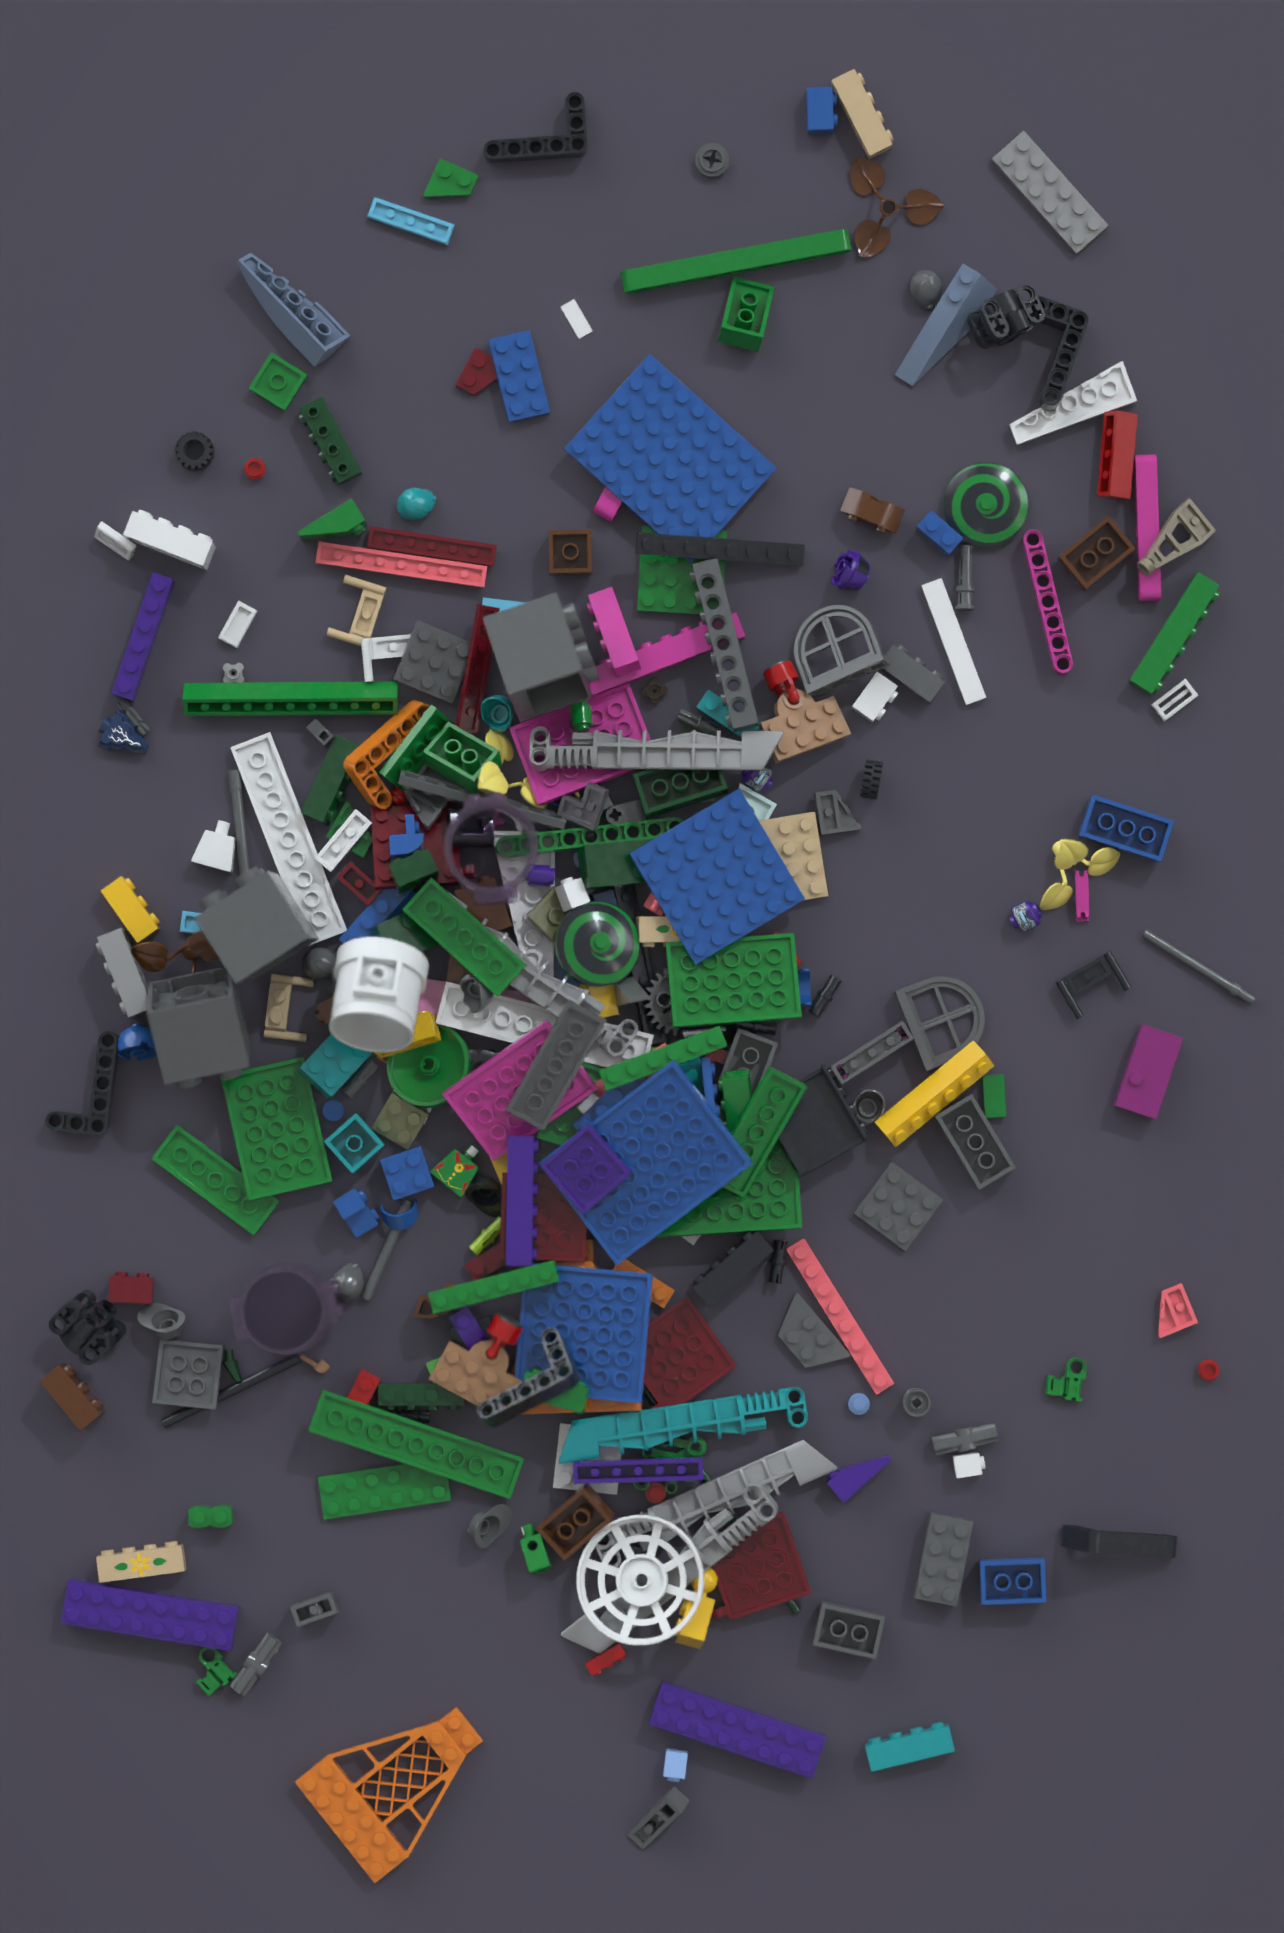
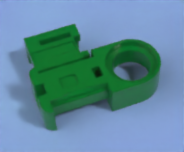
M1077 1357L1070 1358L1065 1366L1064 1377L1061 1376V1379H1056L1053 1375H1047L1045 1394L1062 1396L1065 1400L1082 1401L1083 1398H1080L1082 1379L1086 1378L1087 1369L1084 1360ZM1078 1361L1081 1363L1082 1368L1079 1373L1075 1374L1071 1371L1070 1367L1073 1362Z
M203 1647L199 1652V1659L208 1670L212 1669L206 1672L207 1676L203 1679L199 1678L196 1683L210 1696L220 1686L219 1683L223 1681L222 1685H226L237 1675V1672L233 1673L221 1660L223 1656L216 1649ZM206 1649H211L215 1653V1658L211 1662H206L202 1658V1654Z

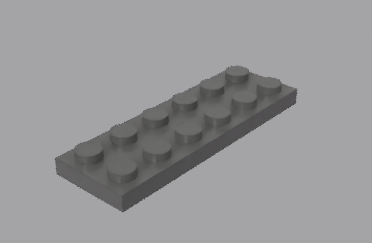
M568 999L506 1107V1111L544 1130L605 1025L606 1019Z

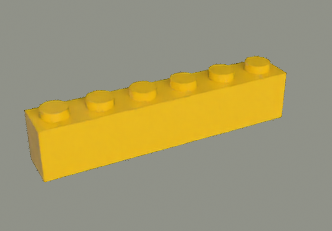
M973 1040L875 1121L876 1125L888 1140L897 1147L992 1069L994 1064Z

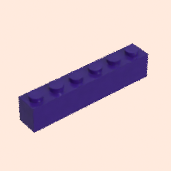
M152 572L111 693L114 696L135 702L175 584L172 578Z
M508 1135L506 1266H532V1261H537V1248H533V1239H537V1226H533V1218H537V1205H533V1196H538V1183H534V1175H538V1162H534V1153H538V1140H534V1135Z
M702 1457L577 1461L573 1462L574 1484L703 1480Z

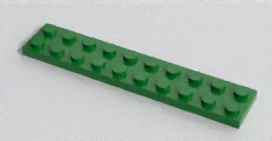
M323 1389L308 1428L310 1432L508 1499L511 1498L524 1461L523 1457Z

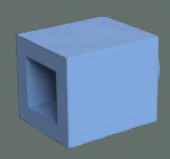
M666 1748L663 1777H667L668 1781L680 1782V1779H685L687 1750Z

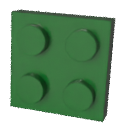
M271 352L251 383L249 390L286 411L308 375Z

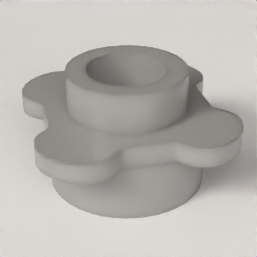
M224 664V683H243V664Z

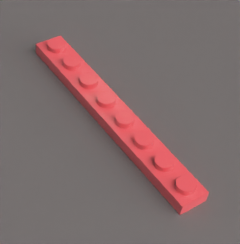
M318 542L315 562L316 564L485 588L488 568L482 565L326 542Z
M802 1238L786 1248L875 1394L877 1395L895 1384L806 1240Z

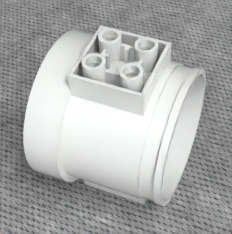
M358 938L341 945L337 951L334 977L337 983L329 1025L332 1035L350 1047L370 1052H394L408 1047L414 1037L420 994L426 988L429 969L426 957L408 944L386 938Z

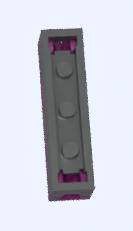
M901 1021L839 1060L830 1068L842 1085L907 1044L914 1037L905 1023Z

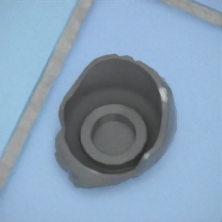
M917 271L910 280V294L920 306L929 310L932 309L940 301L942 292L941 280L933 271Z
M324 947L308 951L302 959L303 972L308 977L317 980H325L331 977L337 953Z
M470 974L461 979L460 988L464 993L463 1003L470 1008L472 1013L482 1011L492 1001L493 992L479 979Z
M864 1088L857 1092L852 1105L857 1112L855 1117L859 1123L863 1122L866 1126L883 1115L886 1103L884 1095L880 1091L870 1088Z
M347 1263V1265L336 1271L332 1277L331 1293L339 1301L351 1302L363 1291L364 1279L359 1264Z

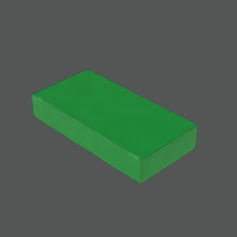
M1004 1074L983 1075L985 1117H1006Z

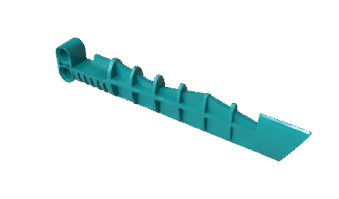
M789 1387L778 1389L777 1393L770 1390V1394L762 1391V1395H758L756 1392L751 1397L749 1394H746L744 1398L741 1395L573 1420L558 1463L564 1464L600 1458L598 1446L620 1447L621 1455L624 1454V1447L640 1448L648 1451L649 1448L666 1441L669 1442V1447H673L672 1439L692 1432L694 1443H697L696 1431L716 1432L718 1440L722 1439L721 1432L741 1434V1436H746V1432L767 1428L765 1416L744 1419V1415L785 1409L787 1423L792 1427H802L808 1420L805 1395L800 1388ZM793 1390L799 1394V1399L795 1403L791 1402L788 1398L789 1393ZM798 1411L802 1415V1421L795 1424L792 1421V1415Z

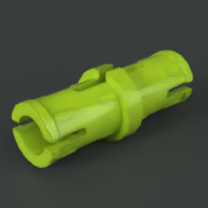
M498 1216L487 1229H483L481 1231L482 1234L469 1245V1248L477 1256L490 1243L496 1241L495 1238L500 1234L501 1217Z

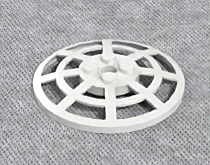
M632 1515L610 1522L590 1539L579 1560L577 1591L583 1611L599 1631L622 1643L650 1645L671 1638L690 1622L702 1600L704 1570L697 1548L680 1528L659 1517ZM634 1522L654 1523L651 1536L635 1535L625 1538L620 1526ZM662 1527L669 1528L679 1535L688 1545L689 1550L679 1555L670 1544L660 1539ZM612 1531L618 1543L607 1552L602 1563L589 1559L598 1542ZM650 1542L647 1554L638 1555L634 1554L629 1544ZM658 1545L666 1549L674 1559L662 1564L655 1558ZM622 1549L627 1559L621 1566L617 1568L608 1565L612 1557ZM693 1557L698 1570L697 1593L686 1590L687 1576L683 1564ZM586 1567L599 1571L598 1588L601 1598L591 1603L587 1599L585 1590ZM676 1567L679 1568L680 1587L668 1584L667 1572ZM606 1573L616 1576L617 1590L607 1594L605 1587ZM641 1574H645L648 1578L647 1584L643 1587L637 1584V1578ZM665 1592L677 1596L673 1604L663 1612L658 1601L664 1596ZM622 1597L630 1603L627 1616L618 1611L611 1602ZM683 1598L694 1601L687 1616L678 1626L671 1630L666 1618L678 1608ZM651 1605L656 1617L635 1619L639 1606ZM606 1606L616 1618L624 1622L621 1633L618 1634L606 1627L593 1611ZM659 1623L663 1632L660 1636L647 1639L628 1637L633 1625L648 1626Z

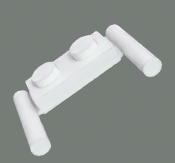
M411 634L361 639L365 682L373 681L371 659L402 657Z

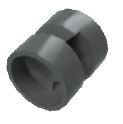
M910 1388L903 1394L902 1406L909 1415L921 1417L929 1411L931 1400L924 1390Z

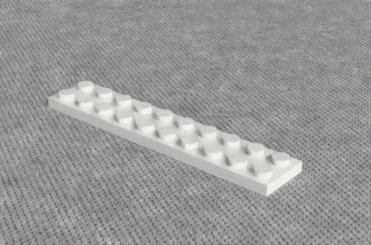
M271 732L230 747L280 877L319 938L310 945L344 933L347 930L323 866L315 859L318 853Z
M446 982L436 1024L514 1043L545 1020H548L553 1027L557 1017L539 1005L500 995L497 997L495 994H493L492 1001L482 1011L472 1013L470 1008L463 1003L464 993L460 985ZM605 1023V1026L613 1032L618 1028L617 1025ZM622 1027L625 1035H632L635 1031ZM638 1031L625 1052L618 1057L611 1056L599 1047L600 1043L595 1041L583 1062L607 1068L650 1052L654 1035ZM613 1041L610 1044V1050L614 1053H619L622 1050V1044L619 1041Z

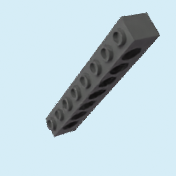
M718 559L692 564L693 571L689 572L692 584L697 583L698 591L695 592L697 604L702 603L701 621L703 625L707 624L709 632L705 633L707 644H712L714 652L710 653L712 665H717L719 673H716L715 677L717 685H722L724 693L720 694L723 707L727 706L729 714L725 715L727 725L733 728V732L759 726ZM705 580H711L714 582V586L710 589H705L702 583ZM711 600H716L719 606L716 609H710L707 604ZM715 621H722L724 627L720 630L714 629L712 624ZM726 641L730 646L727 650H720L717 647L718 643ZM730 661L735 667L731 671H726L722 667L725 662ZM731 682H737L740 685V688L734 692L730 691L727 687ZM735 703H743L745 706L744 710L741 712L734 711L733 705Z

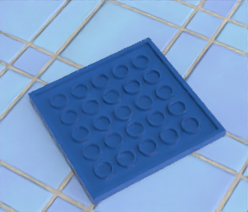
M740 788L629 854L694 965L805 899Z
M557 1265L560 1282L522 1291L520 1323L523 1325L524 1330L518 1339L515 1377L523 1381L526 1371H532L533 1368L545 1371L551 1368L541 1341V1335L544 1330L555 1328L568 1344L580 1380L586 1382V1386L591 1387L588 1398L642 1403L653 1274Z

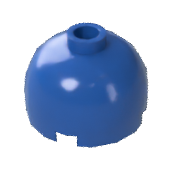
M135 1023L125 1029L118 1038V1056L130 1061V1057H138L137 1061L150 1060L157 1057L151 1028L141 1023Z

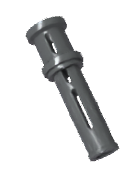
M970 545L959 546V586L956 588L958 605L955 607L958 611L975 610V606H973L975 588L972 586L973 546Z

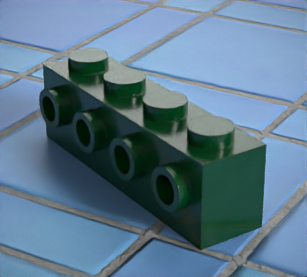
M321 396L300 407L301 414L298 416L303 426H309L311 432L308 435L313 445L318 443L321 449L318 454L323 464L328 462L331 468L328 473L333 483L338 481L341 486L362 475L323 397Z
M338 735L335 736L301 810L302 814L328 826L334 821L337 815V807L346 796L345 790L348 784L352 782L344 769V760L360 745Z
M437 1383L378 1384V1406H383L384 1410H395L396 1406H405V1410H416L418 1406H426L427 1410H438L439 1406H448V1410H459L460 1406L465 1405L464 1398Z

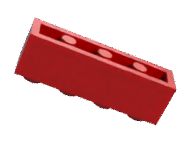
M1118 410L1104 412L1097 497L1113 500L1130 499L1138 414Z

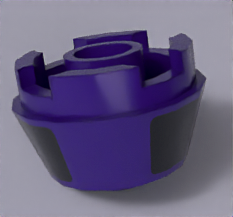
M847 549V553L842 552L834 564L837 570L835 576H831V583L836 585L839 590H860L869 578L870 563L857 550Z

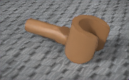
M303 1354L300 1356L302 1361L310 1364L319 1373H326L330 1368L323 1359L317 1364Z

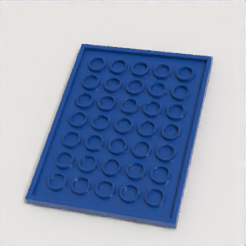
M651 354L642 361L564 448L568 454L617 496L657 534L715 538L776 470V467ZM685 558V559H686L687 561H689L690 563H692L696 558Z
M673 1060L590 1123L632 1173L584 1215L554 1181L553 1183L614 1263L618 1265L752 1165L753 1162L678 1063ZM571 1137L569 1140H567L565 1143H563L561 1146H559L557 1149H555L553 1152L547 1155L544 1159H542L539 1162L540 1166L544 1162H546L552 1155H554L560 1148H562L568 1141H570L573 1137Z

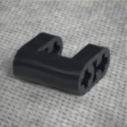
M448 808L447 831L449 847H493L494 829L492 812L486 811L485 808H479V828H462L460 809Z

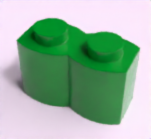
M219 1504L213 1507L195 1505L188 1510V1524L194 1528H203L209 1525L221 1528L227 1527L234 1522V1510L231 1505Z

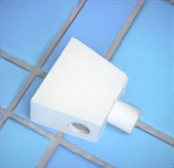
M218 820L215 832L205 830L191 861L232 873L236 838L227 836L230 823Z

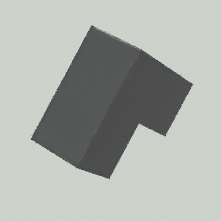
M316 718L306 727L325 747L335 738Z

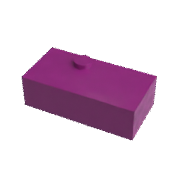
M1143 1024L1140 1025L1113 1106L1156 1119L1183 1038Z

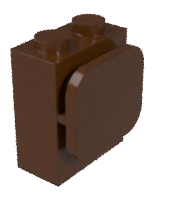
M489 874L477 878L479 883L470 885V882H466L457 886L459 890L454 891L456 898L468 906L466 909L481 923L485 918L488 919L485 926L498 931L513 925L496 877L491 878Z

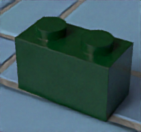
M429 849L416 850L411 856L404 859L397 858L389 864V874L399 895L426 884L430 878L434 880L439 878V870Z

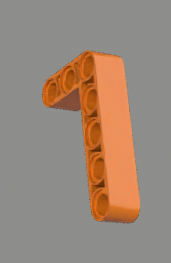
M417 700L410 701L398 714L389 719L344 760L345 771L368 804L380 809H386L390 806L392 796L374 768L393 753L403 742L410 730L420 720L423 713L430 707L428 704Z

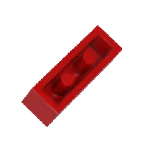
M620 1642L587 1661L585 1665L591 1675L595 1674L597 1676L602 1673V1669L605 1667L608 1669L614 1665L615 1661L618 1660L620 1662L625 1659L626 1652Z

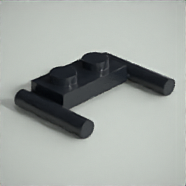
M1111 951L1055 983L1076 1019L1083 1017L1084 1014L1075 1001L1074 996L1113 973L1124 991L1132 988Z

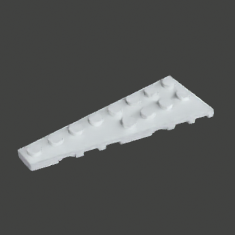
M494 831V848L501 837L538 832ZM545 837L542 839V844L545 847L553 846L554 842L551 838ZM527 839L522 840L521 847L529 850L532 848V843ZM502 842L499 845L500 850L503 852L511 850V845L508 842ZM555 852L502 858L496 853L518 948L521 951L525 947L529 948L525 955L538 970L548 961L549 963L542 973L553 977L554 945L526 916L551 887L555 886V879L554 885H548V887L529 886L527 881L523 880L524 868H528L529 864L549 865L550 868H555Z

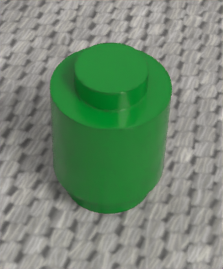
M584 700L570 707L572 729L578 733H586L593 727L591 706L587 700Z

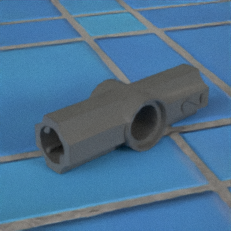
M995 1423L980 1425L974 1428L972 1426L956 1429L952 1433L932 1437L935 1455H942L953 1451H967L975 1449L979 1445L999 1441Z
M267 1632L255 1651H252L242 1665L243 1668L234 1678L230 1687L237 1693L245 1696L257 1678H260L270 1664L269 1661L278 1651L282 1642Z

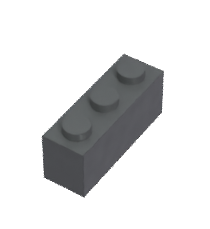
M893 644L885 655L888 657L890 665L881 670L929 704L945 683L942 680L943 676L934 669L929 671L925 668L926 663L918 657H915V659L908 655L909 651L900 644L898 646Z

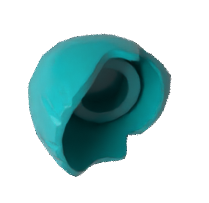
M407 489L397 499L398 514L406 520L423 519L432 511L437 498L433 496L431 491L426 489Z
M494 695L482 702L480 708L483 721L488 723V726L493 731H506L514 714L511 701L505 696Z

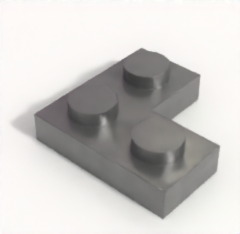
M589 782L586 785L582 800L570 795L562 796L557 815L588 829L597 830L609 790Z

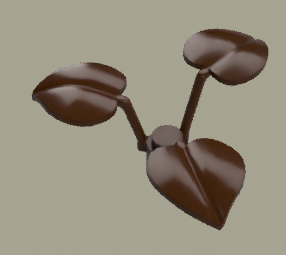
M859 157L853 161L850 171L853 189L862 196L869 195L873 190L881 200L879 209L882 216L876 224L873 220H865L859 223L855 229L854 239L861 257L876 255L888 245L890 231L888 228L881 226L886 216L895 214L897 209H907V218L914 224L923 225L933 220L944 208V204L935 194L924 189H914L907 193V205H897L893 199H885L876 189L881 187L885 181L883 167L875 161Z
M203 931L192 934L187 938L185 945L180 946L170 956H167L168 948L157 942L140 943L131 948V952L138 964L149 972L164 970L167 964L166 961L172 960L180 952L183 953L185 959L192 960L191 974L196 971V962L199 956L206 962H214L219 959Z

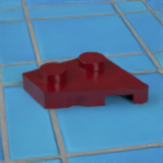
M475 348L455 386L474 396L482 391L483 388L496 381L497 375L492 356Z

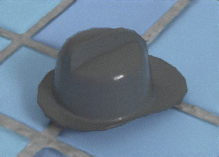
M152 1303L145 1305L139 1310L138 1321L142 1326L153 1330L157 1337L168 1340L174 1337H181L185 1314L165 1304Z
M500 1504L488 1512L475 1514L466 1532L475 1539L478 1547H488L509 1527L512 1519L511 1509L505 1504Z

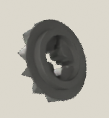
M707 143L700 147L696 153V166L700 173L708 177H717L726 171L729 165V154L722 145ZM713 152H715V159L719 162L714 163L710 168L709 161L703 158H710Z

